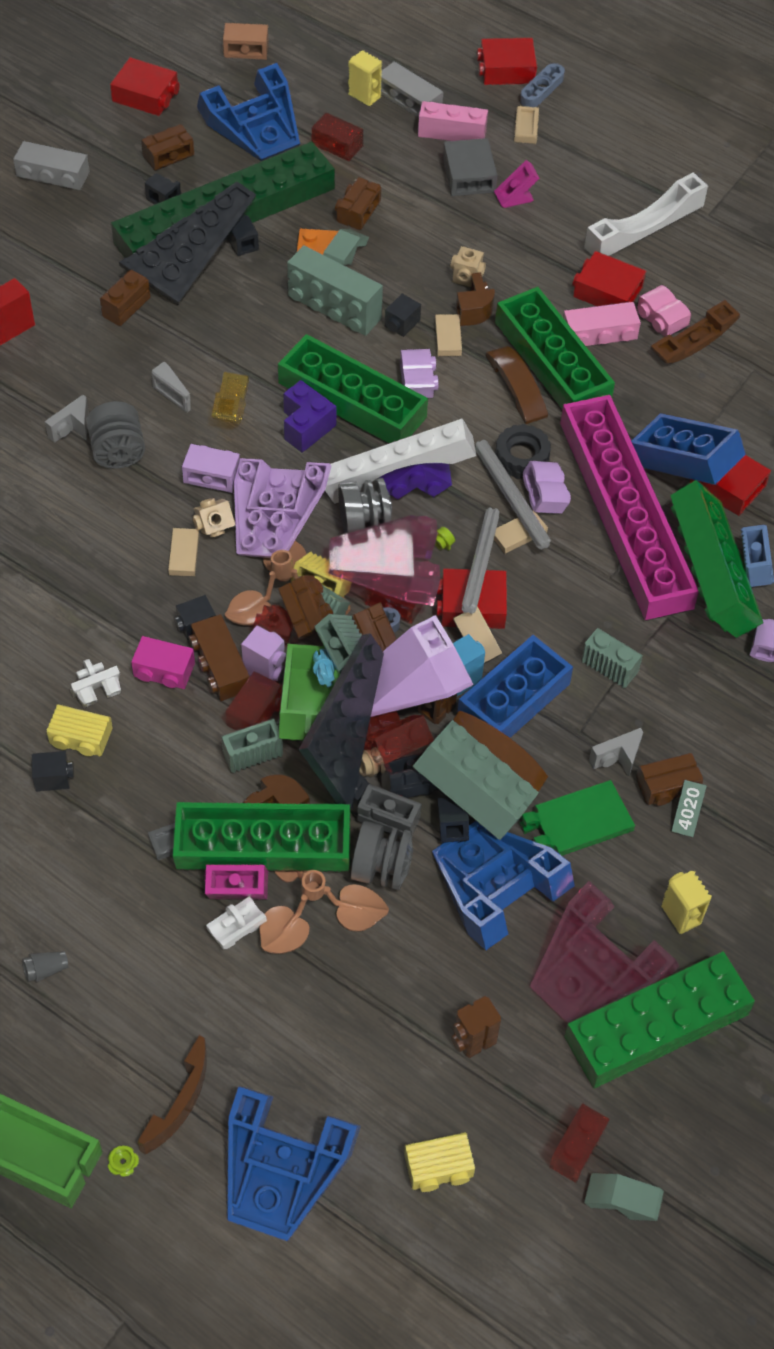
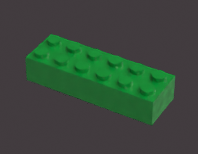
M539 287L497 303L495 323L562 410L563 405L607 395H610L612 398L615 382Z
M307 334L278 363V384L290 389L302 380L336 405V415L388 443L410 437L427 418V397Z
M695 480L670 495L673 502L671 509L680 523L678 530L685 539L686 546H684V549L692 560L693 566H691V570L700 584L698 591L707 605L705 608L706 615L712 622L716 621L724 632L728 631L738 638L764 622L722 502Z
M177 802L173 859L176 869H206V865H265L267 870L349 871L350 804Z
M723 951L568 1023L564 1038L593 1089L748 1016L755 1000Z

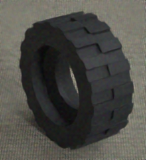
M516 424L510 428L507 427L504 429V432L499 434V438L496 441L495 454L510 477L512 476L516 479L523 478V471L530 461L549 462L551 442L541 429H537L532 425ZM519 444L528 445L534 448L535 455L533 458L520 459L511 454V448Z

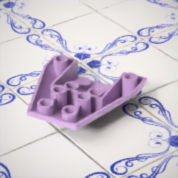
M240 458L234 480L237 554L239 556L271 558V555L277 550L289 551L326 489L331 470L330 463L307 462L305 470L270 468L260 459Z
M436 615L411 627L383 651L384 657L371 717L448 698L473 685L452 641Z

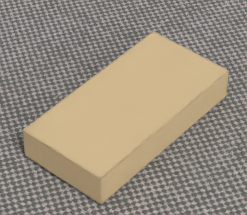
M517 106L514 142L536 144L539 108Z
M459 314L436 315L438 356H462Z
M533 511L538 521L547 533L548 527L537 515V513ZM516 518L496 528L494 541L505 554L532 541V538L520 519Z
M173 528L169 575L195 576L199 530Z
M478 607L473 614L467 612L453 619L463 637L470 634L475 641H479L485 649L484 663L502 654Z

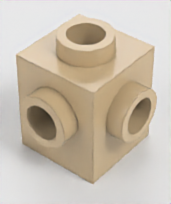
M461 246L458 255L454 254L450 267L454 269L453 282L470 287L472 273L481 272L483 276L486 268V263L483 262L484 252Z
M214 498L199 502L200 506L194 508L196 515L193 516V522L196 529L201 530L203 534L210 535V537L222 535L225 533L224 529L236 525L228 500L220 499L215 501Z

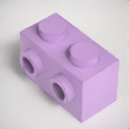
M190 444L182 465L183 482L232 493L240 454Z
M257 625L241 644L242 659L250 678L271 688L276 681L279 682L284 677L286 657L284 640L277 633L269 632Z

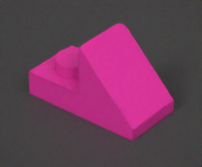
M525 160L494 192L504 208L534 201L528 189L540 178L532 163Z

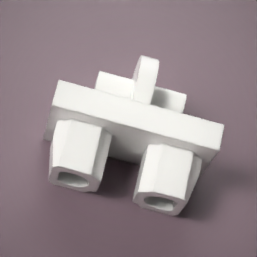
M89 659L84 660L85 669L76 672L78 679H84L72 683V689H70L73 698L77 696L84 708L97 702V697L93 691L96 688L102 686L107 698L121 693L119 683L120 672L117 666L104 670L102 662L92 666Z
M249 896L235 906L232 904L227 906L226 912L208 923L206 927L224 950L235 945L236 941L248 933L257 930L260 925L267 921V918Z

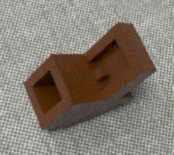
M481 272L471 274L470 291L457 292L456 312L459 314L460 326L483 323L492 315L495 289H488L487 282H483Z
M269 775L261 779V791L251 793L243 803L310 804V797L294 779L285 775Z

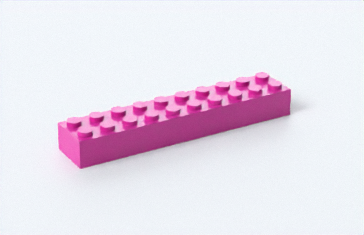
M607 395L564 404L560 423L644 619L649 620L694 609L699 593L697 585L611 396Z

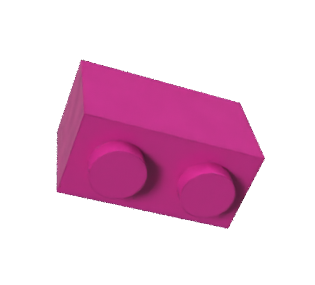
M142 636L131 662L133 675L145 682L153 681L164 684L169 688L185 689L195 665L194 649Z
M206 865L205 894L209 899H246L250 896L252 900H267L268 870L265 865Z

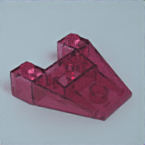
M410 515L330 538L328 573L406 602L433 606L440 584L439 565L427 561H413V557L431 559L437 537V520L427 516Z
M590 881L569 901L530 985L567 1023L663 980L679 967L676 959L655 940L633 962L603 935L596 926L615 906Z

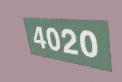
M684 781L671 832L690 837L694 836L707 785Z

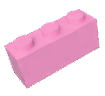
M422 101L419 114L418 137L447 141L483 139L486 134L488 110Z
M633 302L564 311L563 315L565 321L585 346L638 339L641 322Z

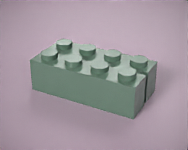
M305 245L287 262L288 278H290L288 280V296L365 336L382 319L383 285Z
M453 720L413 765L417 771L499 840L518 821L539 793L529 782L523 780L506 763L498 759L485 745L479 743L465 728Z

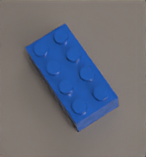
M661 413L631 441L643 468L714 485L746 455L739 430Z
M532 635L459 699L458 712L463 711L475 716L511 738L570 685L573 666L536 636Z

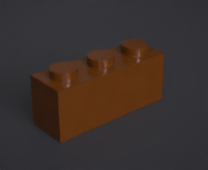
M220 614L191 624L192 635L188 636L189 642L194 651L198 650L199 652L198 662L202 672H208L209 677L207 681L211 692L217 693L220 702L250 692V676L222 615Z

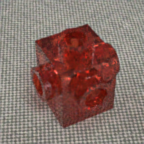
M264 605L262 614H256L253 629L258 625L269 632H275L284 640V646H288L293 624L287 610L278 605Z

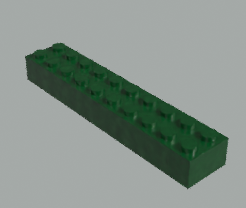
M311 141L111 222L113 243L124 258H128L137 249L156 239V236L184 217L194 213L197 208L213 200L216 195L235 182H239L256 194L255 200L243 216L248 215L252 223L334 190L335 168Z

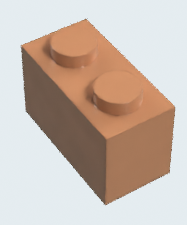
M225 23L223 37L225 58L267 59L269 44L268 25Z

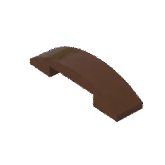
M723 300L707 310L704 319L675 337H672L670 334L651 345V349L666 364L683 360L702 350L720 337L740 318V313L726 300Z
M509 346L486 352V357L494 371L501 373L515 397L516 409L525 424L548 418V412L540 390L521 357Z
M459 711L453 721L465 728L472 737L485 745L492 754L506 763L511 770L523 780L529 782L539 792L548 776L532 756L511 738L483 720L463 711Z
M201 1035L197 1038L184 1061L186 1072L190 1076L165 1120L153 1114L138 1140L140 1152L145 1155L166 1142L180 1128L199 1097L207 1068L205 1037Z

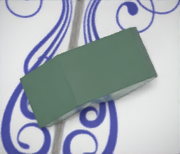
M340 229L325 249L323 255L342 265L352 264L357 247L366 246L369 237L351 229Z
M592 1173L585 1204L590 1208L618 1209L630 1220L657 1221L664 1191L661 1188L620 1174Z

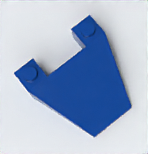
M277 63L257 71L254 85L260 96L231 107L221 87L216 86L201 92L197 104L200 114L209 127L260 161L300 145L288 82Z
M478 821L469 825V841L444 842L432 851L467 934L485 950L508 935L503 909L535 887L551 901H555L575 886L570 862L555 850L509 832L499 840Z
M238 1087L229 1114L228 1221L288 1241L351 1158L361 1126L333 1116H327L319 1144L316 1145L264 1127L273 1096L247 1087Z

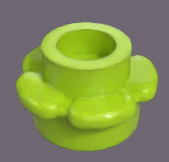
M443 526L438 530H433V544L439 550L446 549L449 551L451 549L450 546L455 543L453 534Z
M129 1146L116 1147L108 1156V1168L114 1175L129 1176L134 1172V1168L138 1166V1155ZM122 1159H125L126 1163L121 1164L120 1161Z

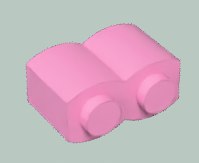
M661 285L639 297L637 307L639 315L651 322L655 331L663 336L672 335L689 325L691 312L684 303L675 298L667 287Z

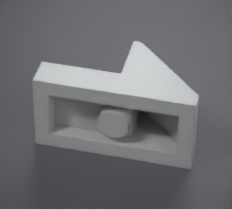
M84 395L45 421L48 438L54 443L67 436L72 430H75L84 439H87L88 427L86 419L89 411L87 398Z
M642 729L633 730L593 746L589 757V762L593 769L601 766L609 767L618 760L627 776H630L642 739Z

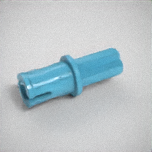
M320 649L321 655L318 654V651H315L313 654L315 662L313 666L314 674L318 677L320 685L326 684L327 687H330L332 685L331 681L335 679V665L330 660L327 650Z

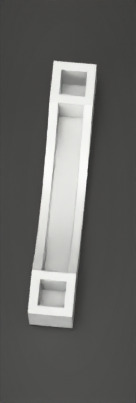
M694 173L681 178L656 202L638 214L620 220L604 218L587 227L584 248L591 255L595 251L608 256L703 207L708 185Z
M459 419L330 464L331 470L325 491L334 504L339 502L338 484L357 482L360 492H362L365 480H371L372 482L382 475L399 468L423 463L454 464L475 457L476 451L473 435L464 420Z

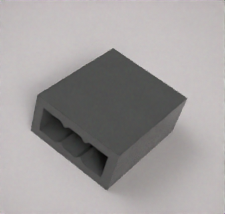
M488 138L444 142L443 162L451 196L495 193L497 172Z

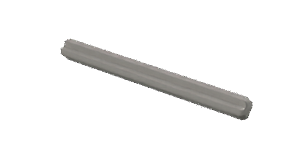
M486 440L476 442L475 451L538 549L548 548L551 539Z
M490 507L485 512L462 602V611L464 613L469 612L473 614L477 609L499 520V510L497 508L492 509Z

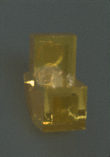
M228 372L223 373L220 393L216 392L211 416L214 420L237 424L241 422L246 407L245 398L249 382L248 376Z

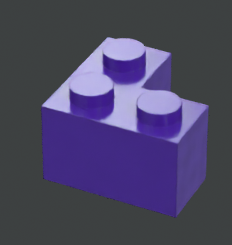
M300 380L283 393L284 413L289 416L284 420V440L303 453L336 426V405Z
M447 463L410 465L379 477L384 479L389 494L396 499H400L416 487L435 497L452 486L450 467Z

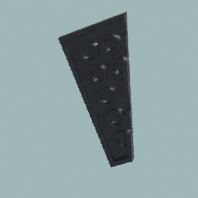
M235 182L216 195L213 200L204 206H200L194 213L156 236V239L137 249L128 258L121 260L119 266L126 271L133 270L146 277L151 288L176 305H179L255 200L256 194L239 182Z
M371 633L360 637L299 748L301 754L336 803L350 804V810L352 808L384 657L381 647L377 644Z

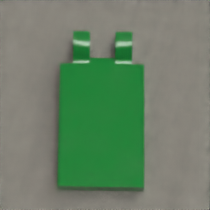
M611 780L535 805V812L531 811L522 814L523 821L520 822V827L524 834L541 827L545 835L534 837L533 841L552 848L561 856L633 832L635 829V824Z

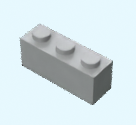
M395 61L381 71V95L419 118L422 101L443 104V91Z
M23 141L13 159L17 177L81 190L90 172L86 154Z

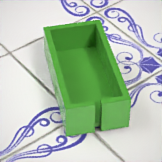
M288 644L279 739L304 740L340 675L335 667V679L331 681L332 685L327 687L326 684H319L318 677L314 674L313 670L315 663L313 654L315 651H318V654L321 655L320 649H325L324 646Z
M0 1094V1175L72 1209L86 1184L83 1175L86 1177L90 1176L103 1153L99 1140Z

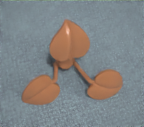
M294 541L289 551L277 550L271 555V558H263L264 566L271 571L269 573L270 580L266 595L263 597L257 591L241 592L230 602L225 617L236 624L248 626L257 625L267 620L273 613V607L267 601L271 598L274 580L277 578L279 581H288L291 577H294V579L299 577L294 566L296 561L306 555L304 547ZM350 605L348 606V610L346 611L345 615H347L349 611H351Z
M274 870L278 878L284 882H292L299 877L300 881H302V897L295 914L290 908L285 906L272 907L265 913L267 921L260 925L261 948L269 953L283 954L294 951L302 946L307 940L310 927L299 916L307 900H318L324 894L328 896L334 905L339 906L337 919L344 928L351 931L359 932L369 929L388 914L389 908L379 895L361 885L345 886L340 891V901L337 900L330 891V887L325 886L324 875L317 870Z

